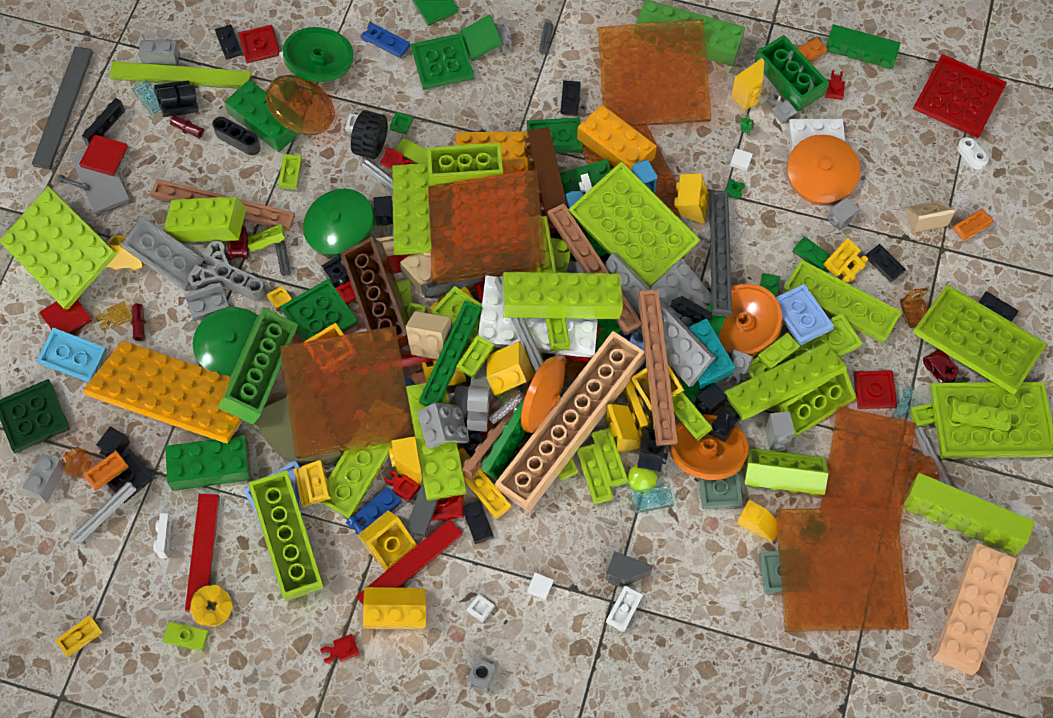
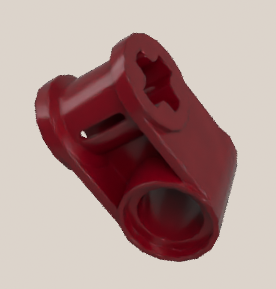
M243 224L240 232L243 234L239 237V240H232L228 243L227 255L229 260L233 258L248 260L249 235Z
M937 349L923 358L924 366L939 383L955 382L958 367L945 352Z

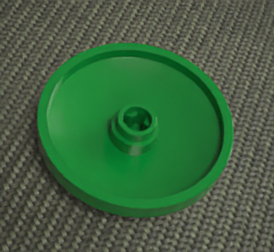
M309 27L300 29L292 33L283 45L285 65L292 73L305 80L314 82L333 81L343 77L353 64L354 52L350 42L343 35L327 28Z
M352 189L329 191L316 199L309 207L303 222L304 237L311 248L320 255L342 257V252L371 236L375 225L374 209L368 199L358 191Z
M227 307L205 317L198 325L193 337V351L200 366L211 372L231 377L258 315L245 308Z

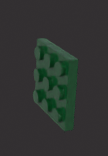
M49 379L0 399V421L14 454L70 430Z

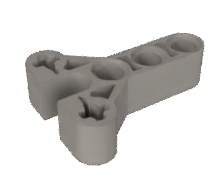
M221 241L211 242L203 253L205 262L213 266V268L207 270L195 265L188 276L192 290L207 287L212 283H221L222 287H226L254 301H260L266 296V290L261 279L229 265L227 252Z
M487 359L474 379L471 378V385L468 389L467 430L487 432L491 392L490 384L486 378Z

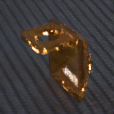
M927 288L913 289L903 299H900L903 317L909 328H916L928 311L922 299L928 292Z

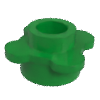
M747 114L746 118H741V132H747V135H750V130L754 128V121Z
M730 179L728 180V187L724 191H728V196L732 198H740L745 184Z

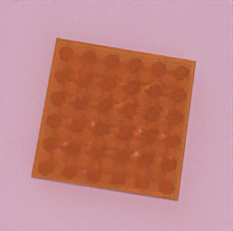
M704 19L598 27L603 106L631 127L711 121Z
M537 169L428 186L431 278L433 285L502 275L504 272H522L546 268Z
M395 326L280 346L296 459L414 437Z
M897 507L776 510L785 632L909 629Z

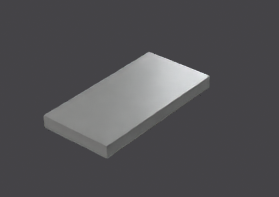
M86 150L70 156L81 183H87L90 186L85 192L95 215L130 202L117 171L114 176L80 167L79 163Z
M143 216L139 218L120 246L183 290L189 283L188 276L194 266H200L204 261V258Z

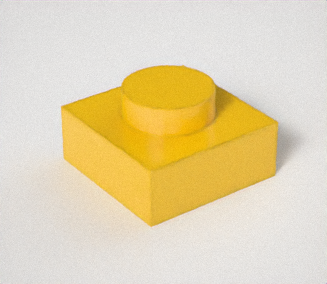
M283 285L266 294L276 312L281 310V305L292 300Z

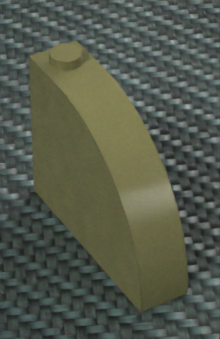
M310 387L263 408L261 415L253 424L255 430L261 432L269 446L279 456L289 462L296 461L298 465L304 466L321 460L325 466L338 462L342 456Z

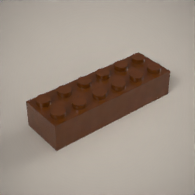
M545 127L528 130L524 150L526 158L529 159L528 169L529 173H532V187L536 190L535 201L536 205H539V217L547 216L551 238L563 240L547 215L549 210L563 203L567 207L550 129Z
M372 236L342 252L341 256L373 349L385 357L409 344L405 326L410 319L383 244Z

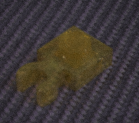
M125 301L107 308V314L101 313L95 316L98 322L105 320L99 324L101 330L108 328L111 323L116 327L132 320Z

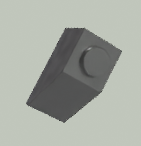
M614 552L605 579L614 586H626L650 576L653 565Z

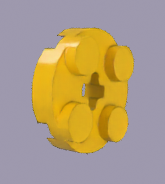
M218 585L200 588L194 594L191 601L190 613L192 618L202 626L218 627L228 619L233 609L231 597ZM207 602H211V603L214 602V603L216 604V606H215V609H216V610H215V611H213L212 609L207 610V609H206V607L208 606V603H207Z

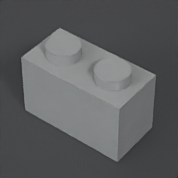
M141 40L138 55L141 63L178 66L180 52L176 41Z
M790 411L770 414L765 427L769 450L784 451L789 448L794 436Z
M42 453L22 488L28 496L47 503L66 468L60 460Z

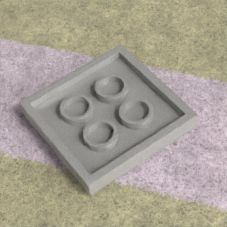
M682 258L650 287L651 290L659 291V298L687 328L693 326L695 322L690 317L681 315L671 308V301L683 296L708 310L712 300L709 290Z

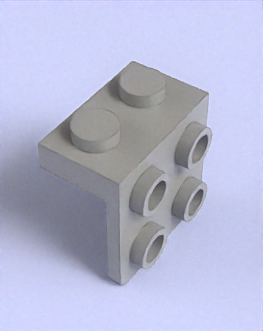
M433 403L417 412L427 449H434L446 442H469L463 412L458 405Z

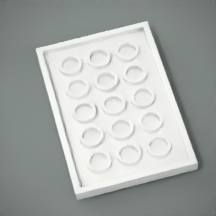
M486 276L479 336L493 343L496 348H505L521 341L512 319L503 318L502 297L495 284V278L497 277ZM524 318L539 352L589 358L595 355L597 319L565 318L570 349L550 351L545 318Z

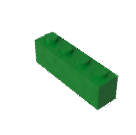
M833 24L826 48L828 52L893 69L901 42Z

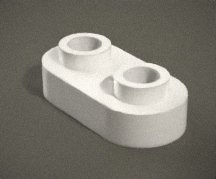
M965 137L960 140L957 146L958 152L971 167L983 169L989 160L985 151L972 138Z

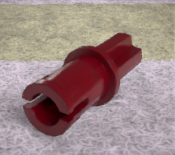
M177 116L171 117L170 125L182 130L184 134H191L198 139L204 135V128L192 124L190 120L186 121Z
M138 303L132 306V320L130 321L133 327L132 339L135 341L145 339L144 325L146 320L144 319L143 305Z

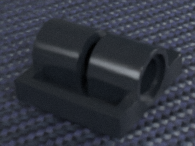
M189 80L154 85V92L163 117L198 113L196 90Z

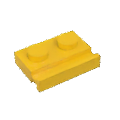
M321 460L304 465L302 468L294 469L299 497L303 507L331 499L324 465Z

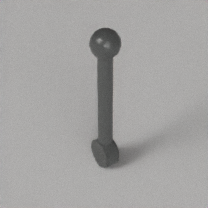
M63 175L58 177L59 182H67L79 186L85 191L90 187L87 183L82 184L67 179Z

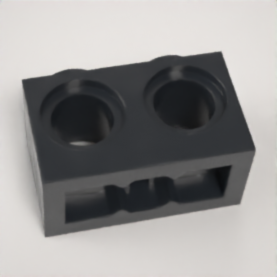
M644 428L637 468L661 472L662 464L666 465L668 453L665 452H668L669 445L656 446L655 430Z

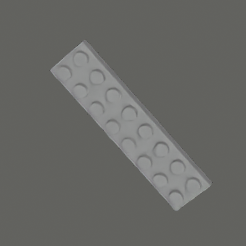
M612 253L604 265L609 273L620 274L622 293L641 321L638 292L651 289L617 253ZM660 299L667 362L688 386H693L715 357ZM641 327L637 331L643 336Z

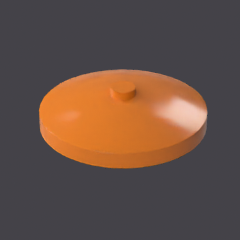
M824 134L813 135L800 141L792 150L786 168L787 178L793 190L806 201L819 205L834 204L848 197L856 187L860 177V163L851 146L840 138Z
M755 284L732 286L731 316H726L718 339L730 356H732L734 350L755 356L777 340L783 325L782 309L776 297L764 287Z
M550 357L536 372L528 388L522 408L521 425L523 430L534 434L554 406L558 405L565 379V365L562 360Z
M702 415L710 425L717 418L714 415ZM681 421L676 425L678 444L669 445V452L673 461L686 473L701 479L719 480L733 476L744 466L749 447L744 433L737 426L726 442H723L709 434L696 441Z

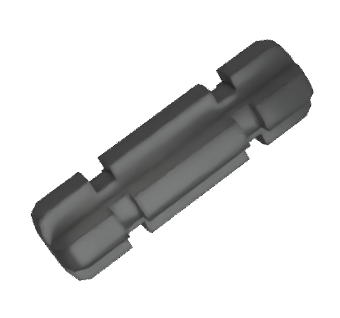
M544 23L539 47L540 53L547 54L549 52L553 31L552 23Z
M284 241L276 243L275 247L281 275L285 276L289 275L291 271L286 244Z

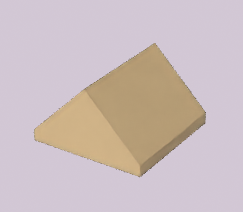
M940 200L905 207L913 233L948 226L954 215V209Z

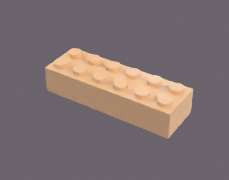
M979 543L972 548L933 659L972 676L979 670L1016 562L1015 558Z

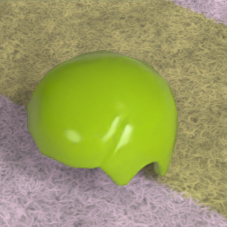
M638 464L634 465L627 474L631 489L641 494L650 492L656 487L658 481L656 472L637 468Z

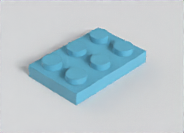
M52 328L36 362L42 366L89 383L96 374L107 349L106 347Z

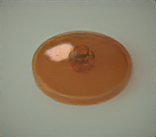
M282 75L275 78L267 88L265 98L268 109L288 129L304 135H318L325 132L332 124L335 117L333 103L326 92L314 82L296 75Z

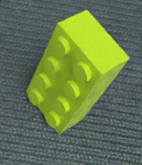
M500 143L427 147L430 190L503 185Z
M237 197L171 200L163 231L179 242L239 240L246 207Z

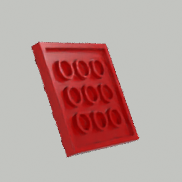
M942 54L919 95L913 110L979 138L1007 82Z

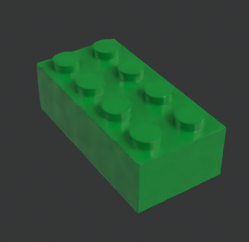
M782 35L756 52L754 63L761 58L764 60L763 74L798 112L826 95L829 85L827 79L785 35Z
M250 79L224 102L227 112L231 117L248 130L254 132L257 137L278 153L303 131L302 121L298 115Z
M245 435L233 436L228 444L211 439L165 446L167 483L172 491L251 480L249 446Z

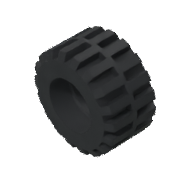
M362 110L354 123L351 134V151L353 154L370 159H376L379 156L388 130V122L385 115Z

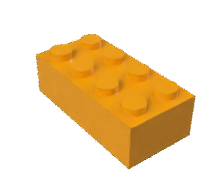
M602 104L578 126L577 139L601 158H608L609 163L614 168L620 162H623L632 171V166L635 163L649 160L650 163L655 158L657 146Z

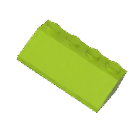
M846 371L773 406L775 413L790 411L794 429L793 437L795 438L857 398Z
M749 448L745 462V485L752 488L766 487L774 491L779 489L788 490L791 493L805 492L813 496L825 495L828 479L825 457Z

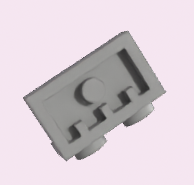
M212 283L207 287L194 289L184 294L193 321L203 319L219 309L229 307L221 283Z

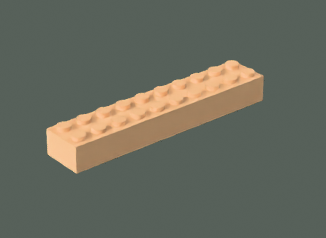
M612 331L561 397L558 405L554 406L496 481L495 486L500 493L530 513L604 416L607 405L613 404L630 382L631 377L636 374L646 361L645 351Z

